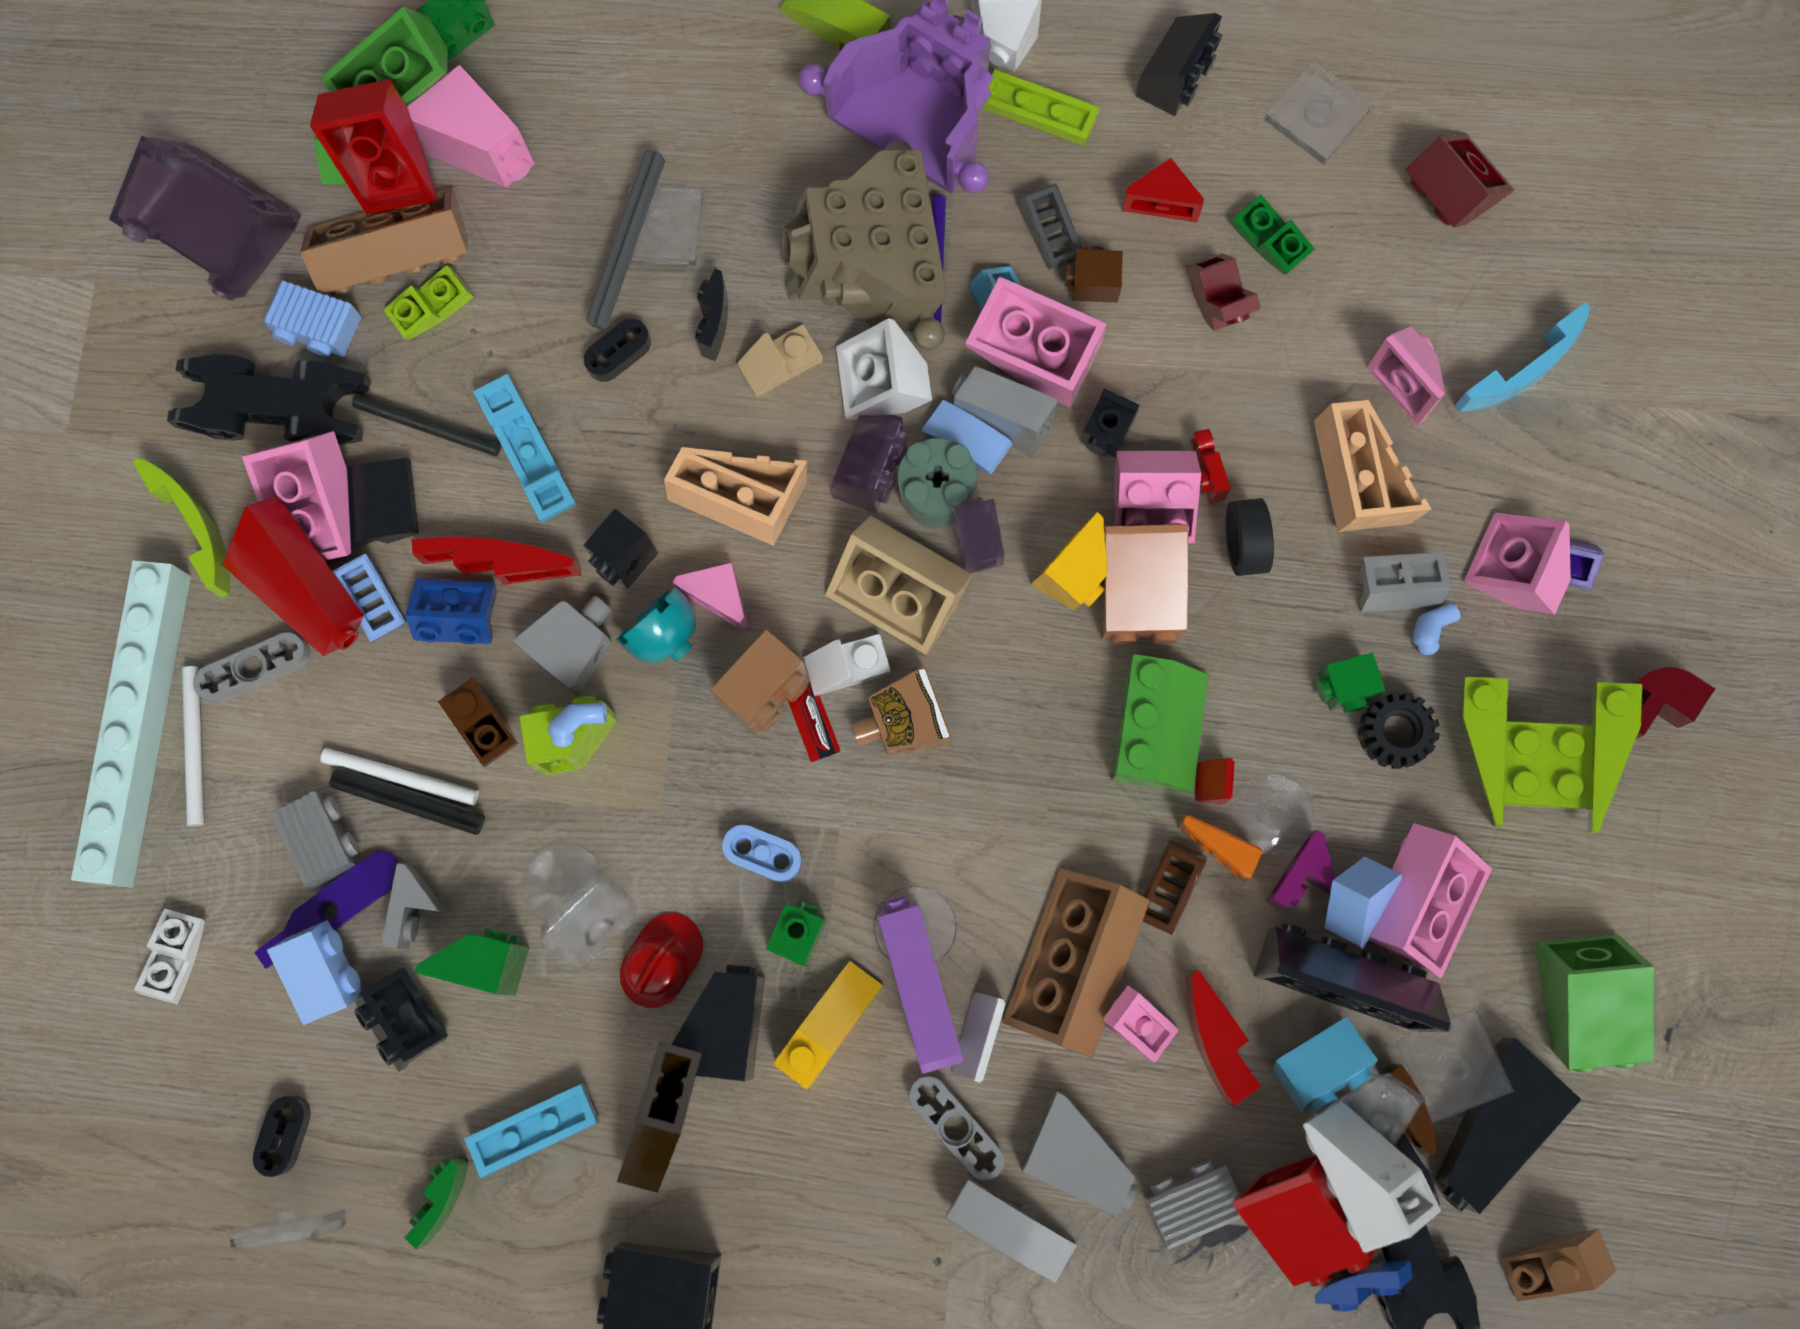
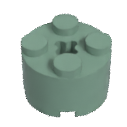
M940 438L915 443L907 450L898 469L899 499L907 513L920 525L930 528L952 526L968 514L973 507L976 499L978 477L977 468L969 450L956 442ZM934 480H942L941 488L933 487Z

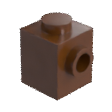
M1100 246L1076 249L1074 263L1066 264L1065 287H1072V301L1118 303L1122 288L1123 251L1105 250Z

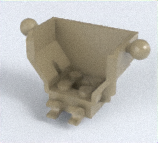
M894 140L888 143L884 150H880L849 179L834 180L830 182L828 187L805 189L791 221L782 230L784 265H788L794 271V277L787 283L790 301H795L797 296L798 300L821 299L825 305L842 306L872 327L888 318L893 319L903 332L914 331V340L918 346L931 350L937 348L944 340V328L938 320L934 319V313L946 298L947 292L922 151L912 150L905 141Z

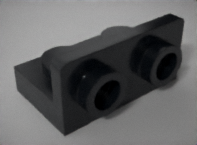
M404 967L359 992L358 999L356 1000L357 1008L354 1009L355 1016L364 1030L368 1031L371 1029L377 1037L379 1043L376 1044V1047L383 1061L388 1066L394 1064L399 1072L407 1068L410 1061L445 1041L448 1037Z

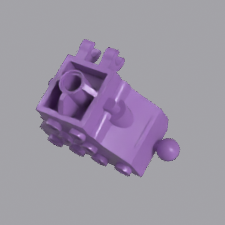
M924 0L913 17H904L894 29L847 42L829 66L828 71L818 64L806 65L800 71L798 82L802 91L811 96L823 94L826 99L828 119L879 150H884L886 145L894 140L905 141L912 150H921L926 179L951 194L956 191L959 185L969 193H978L987 186L989 181L988 170L982 163L976 161L979 124L977 122V114L991 96L988 86L993 80V76L988 72L990 38L980 33L981 16L969 9L965 13V18L948 14L949 0H932L931 3Z

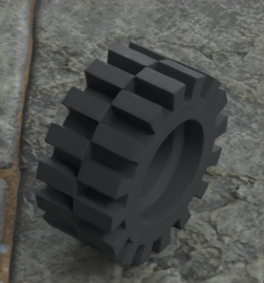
M1399 692L1391 693L1373 703L1366 709L1367 712L1362 715L1360 722L1363 724L1358 728V736L1363 735L1364 740L1360 744L1362 749L1368 748L1370 753L1367 756L1371 760L1375 758L1380 760L1378 765L1383 767L1391 765L1392 769L1407 768L1425 759L1435 749L1436 746L1433 744L1439 740L1440 733L1435 732V728L1440 726L1439 720L1432 719L1431 714L1435 713L1431 706L1426 709L1423 706L1425 700L1421 697L1415 700L1412 698V693L1405 692L1403 695H1399ZM1401 716L1411 723L1413 738L1408 745H1394L1386 738L1384 725L1389 717Z

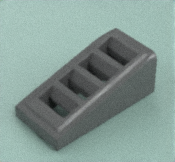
M1057 183L1022 196L1017 202L1048 270L1074 260L1076 249L1083 248ZM1049 203L1051 209L1037 214L1035 207ZM1052 216L1056 217L1058 222L1042 227L1040 221ZM1062 230L1063 236L1051 241L1047 240V234ZM1068 242L1070 250L1053 255L1052 248Z

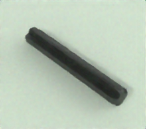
M340 767L334 769L329 781V786L336 790L474 835H478L484 825L485 816L481 813Z

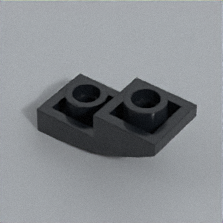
M714 269L710 279H705L698 291L697 301H699L703 317L705 318L700 321L697 327L695 340H697L701 356L716 361L727 326L728 297L722 271Z

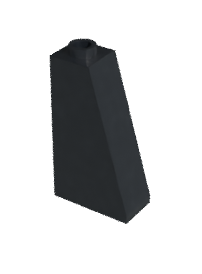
M1502 1038L1497 1043L1435 1178L1445 1188L1441 1195L1460 1212L1466 1208L1469 1211L1481 1214L1582 1100L1516 1038Z

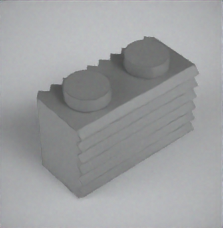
M312 791L308 795H304L300 799L294 800V802L271 813L272 819L305 887L317 889L343 875L359 863L356 859V854L360 853L358 844L350 832L344 833L339 823V819L343 817L342 811L332 796L327 797L325 794Z
M1212 1159L1189 1168L1191 1176L1175 1182L1174 1177L1171 1176L1150 1185L1152 1193L1145 1195L1144 1199L1166 1248H1174L1241 1218L1232 1203L1239 1193L1226 1165L1222 1163L1214 1165Z

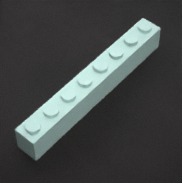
M132 560L72 871V881L127 888L134 887L191 580L189 574L172 564Z

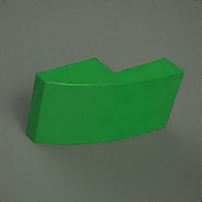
M1262 194L1229 221L1258 254L1284 275L1288 274L1315 250L1294 222L1290 220L1285 223Z
M463 1156L451 1159L450 1162L446 1158L443 1159L427 1176L431 1183L422 1193L434 1205L425 1204L412 1217L409 1223L413 1228L404 1237L415 1249L428 1245L451 1213L466 1177L468 1161Z

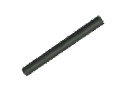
M359 393L353 398L352 407L494 457H497L500 453L501 443L493 439Z

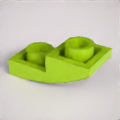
M446 265L421 288L418 289L411 285L384 309V312L403 338L410 340L450 317L475 296L455 269Z

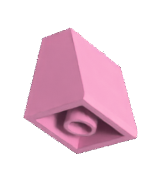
M460 65L407 106L421 149L430 157L504 187H508L514 181L523 179L528 174L530 168L535 165L518 127Z

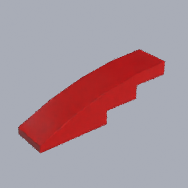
M470 537L411 539L412 555L423 565L453 561V565L463 575L494 571V576L503 585L582 575L581 567L574 558L532 545L498 539Z

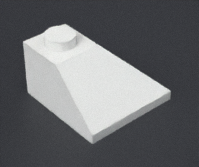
M971 0L972 12L982 17L980 33L990 38L989 61L998 67L1005 66L1014 72L1017 70L1038 38L1042 0Z
M888 318L836 346L845 419L855 420L906 413L932 400L927 363L895 320Z

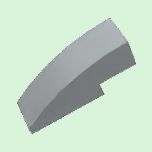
M969 1177L965 1180L946 1213V1218L1054 1283L1057 1282L1077 1246L1076 1243Z

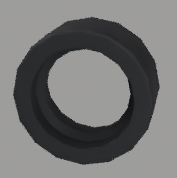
M1263 498L1229 502L1226 509L1225 526L1227 550L1233 572L1236 576L1269 573L1274 559V537L1271 517L1266 502Z

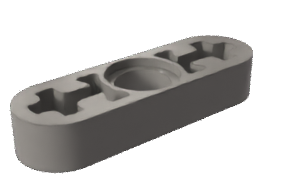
M289 632L278 634L202 667L194 677V690L201 698L210 702H226L300 670L310 659V647L304 639L296 634ZM287 644L298 648L292 652V660L283 656L271 660L266 654L268 652L274 657L280 656L287 652ZM250 658H259L262 663L261 672L254 678H246L243 674L245 662ZM213 676L220 679L234 676L238 681V684L230 679L220 682L218 684L219 691L217 692L207 688L213 684Z
M923 1076L917 1079L912 1084L909 1092V1100L915 1111L974 1178L982 1181L996 1178L1001 1173L1004 1165V1157L997 1144L938 1078ZM922 1084L927 1088L933 1085L938 1087L939 1091L935 1096L943 1107L947 1100L954 1104L953 1108L946 1110L940 1116L937 1123H934L930 1118L931 1115L937 1113L933 1106L929 1103L921 1106L917 1101L921 1096L918 1088ZM960 1115L967 1120L969 1130L963 1139L952 1140L946 1136L944 1123L950 1116ZM976 1132L983 1138L975 1142L980 1150L984 1153L992 1150L996 1154L992 1158L995 1167L991 1171H988L985 1167L979 1171L975 1169L974 1165L977 1162V1158L970 1149L967 1150L965 1156L958 1150L969 1144Z

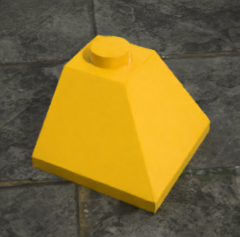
M1098 512L1093 515L1059 551L1031 585L1072 610H1075L1083 603L1087 607L1091 606L1105 590L1100 583L1108 575L1104 518Z

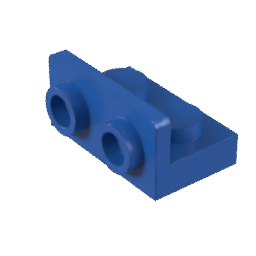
M416 579L405 614L413 639L429 643L490 644L493 635L489 622L497 595L495 583Z

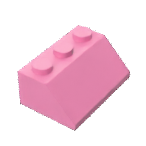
M1413 823L1408 836L1401 843L1400 853L1392 867V870L1402 874L1403 878L1370 935L1369 940L1380 949L1417 968L1427 971L1434 977L1442 979L1492 868L1456 835Z

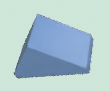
M1363 857L1333 880L1324 928L1363 949L1401 882L1403 875L1367 857Z

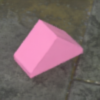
M732 563L675 577L672 582L673 586L676 585L688 599L738 629L745 631L748 623L736 572Z

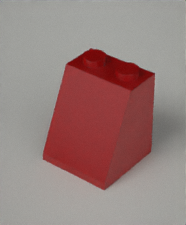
M1315 1154L1259 1175L1232 1201L1235 1210L1293 1287L1309 1282L1311 1287L1319 1286L1331 1280L1335 1276L1334 1272L1347 1268L1349 1273L1361 1271L1373 1263L1371 1258L1379 1249L1363 1253L1359 1242L1352 1237L1347 1227V1217L1338 1198L1330 1192L1326 1181V1173L1318 1156Z

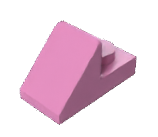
M1130 986L1126 987L1103 1018V1021L1106 1022V1027L1153 1063H1156L1179 1031L1149 1001Z

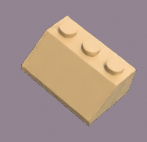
M870 515L851 534L825 596L927 655L958 606L973 574Z

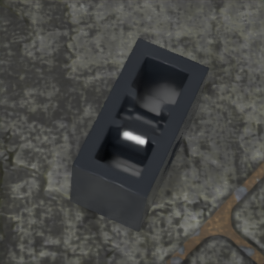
M614 509L583 545L591 555L588 562L596 569L595 572L610 585L614 586L619 582L627 589L630 588L658 555L646 532L617 509Z

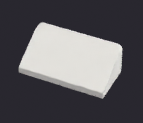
M975 993L973 995L959 1040L964 1062L952 1065L951 1071L954 1074L979 1083L983 1081L1006 1004L1003 999L982 993Z

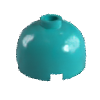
M675 585L637 616L638 619L634 622V627L630 628L627 626L616 639L629 654L642 662L660 663L669 657L676 662L693 647L688 640L696 629L694 608L687 597Z

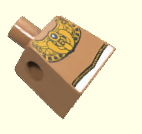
M926 666L917 669L868 697L873 716L851 724L858 746L882 739L888 756L945 747L952 744V737Z

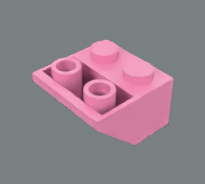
M1116 451L1114 479L1115 526L1188 524V543H1195L1201 470L1196 451Z

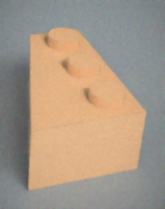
M1369 400L1332 403L1314 420L1338 532L1412 524L1431 510L1427 500H1421L1410 481L1412 474L1408 467H1402L1391 448L1393 441Z
M682 447L664 478L667 500L774 546L807 483V461L796 459L794 463L770 460L769 456L757 455V459L732 456V452Z

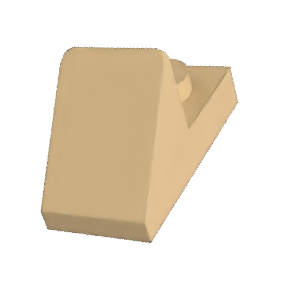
M802 324L775 340H772L769 333L766 332L741 358L737 365L757 398L823 361V356L806 327Z

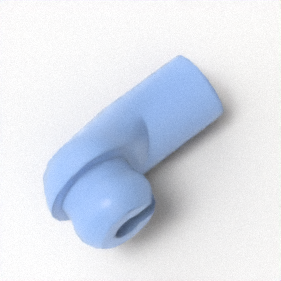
M1454 602L1428 611L1417 619L1413 632V643L1417 645V651L1420 654L1432 655L1436 653L1440 647L1438 640L1441 628L1460 620V612Z
M605 702L571 704L567 706L549 724L548 734L551 735V742L557 747L569 746L574 739L573 732L580 725L606 723L607 709Z

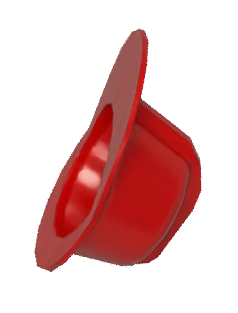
M678 913L662 914L651 919L639 933L624 957L620 968V984L625 995L634 1004L645 1008H659L672 1002L682 990L697 966L703 952L702 935L698 926L690 918Z

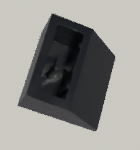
M1217 13L1176 17L1139 78L1136 97L1174 117L1182 104L1189 106L1198 90L1199 85L1196 84L1201 74L1204 76L1208 75L1217 57L1214 53L1223 36L1218 32L1222 16Z

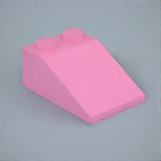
M999 276L965 346L1025 386L1052 396L1059 403L1071 408L1104 341L1107 323Z
M334 431L278 445L242 457L257 501L276 496L286 507L324 561L351 554L347 468Z

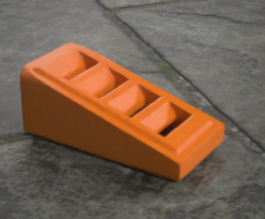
M1190 815L1181 819L1178 828L1239 880L1246 882L1251 879L1263 852L1260 847Z

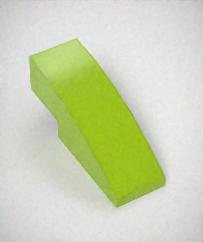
M785 0L779 8L782 14L839 49L847 42L891 30V16L863 0Z

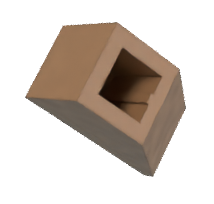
M1599 1229L1557 1236L1500 1259L1517 1302L1596 1290L1616 1272Z

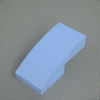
M942 400L921 430L927 439H947L965 446L969 450L976 468L989 475H992L1013 445L1011 440L988 424L945 400Z

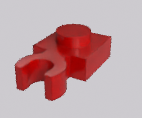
M1209 428L1194 432L1191 445L1193 451H1196L1201 470L1200 492L1207 494L1209 504L1225 500L1231 487L1220 454L1215 451L1212 433Z

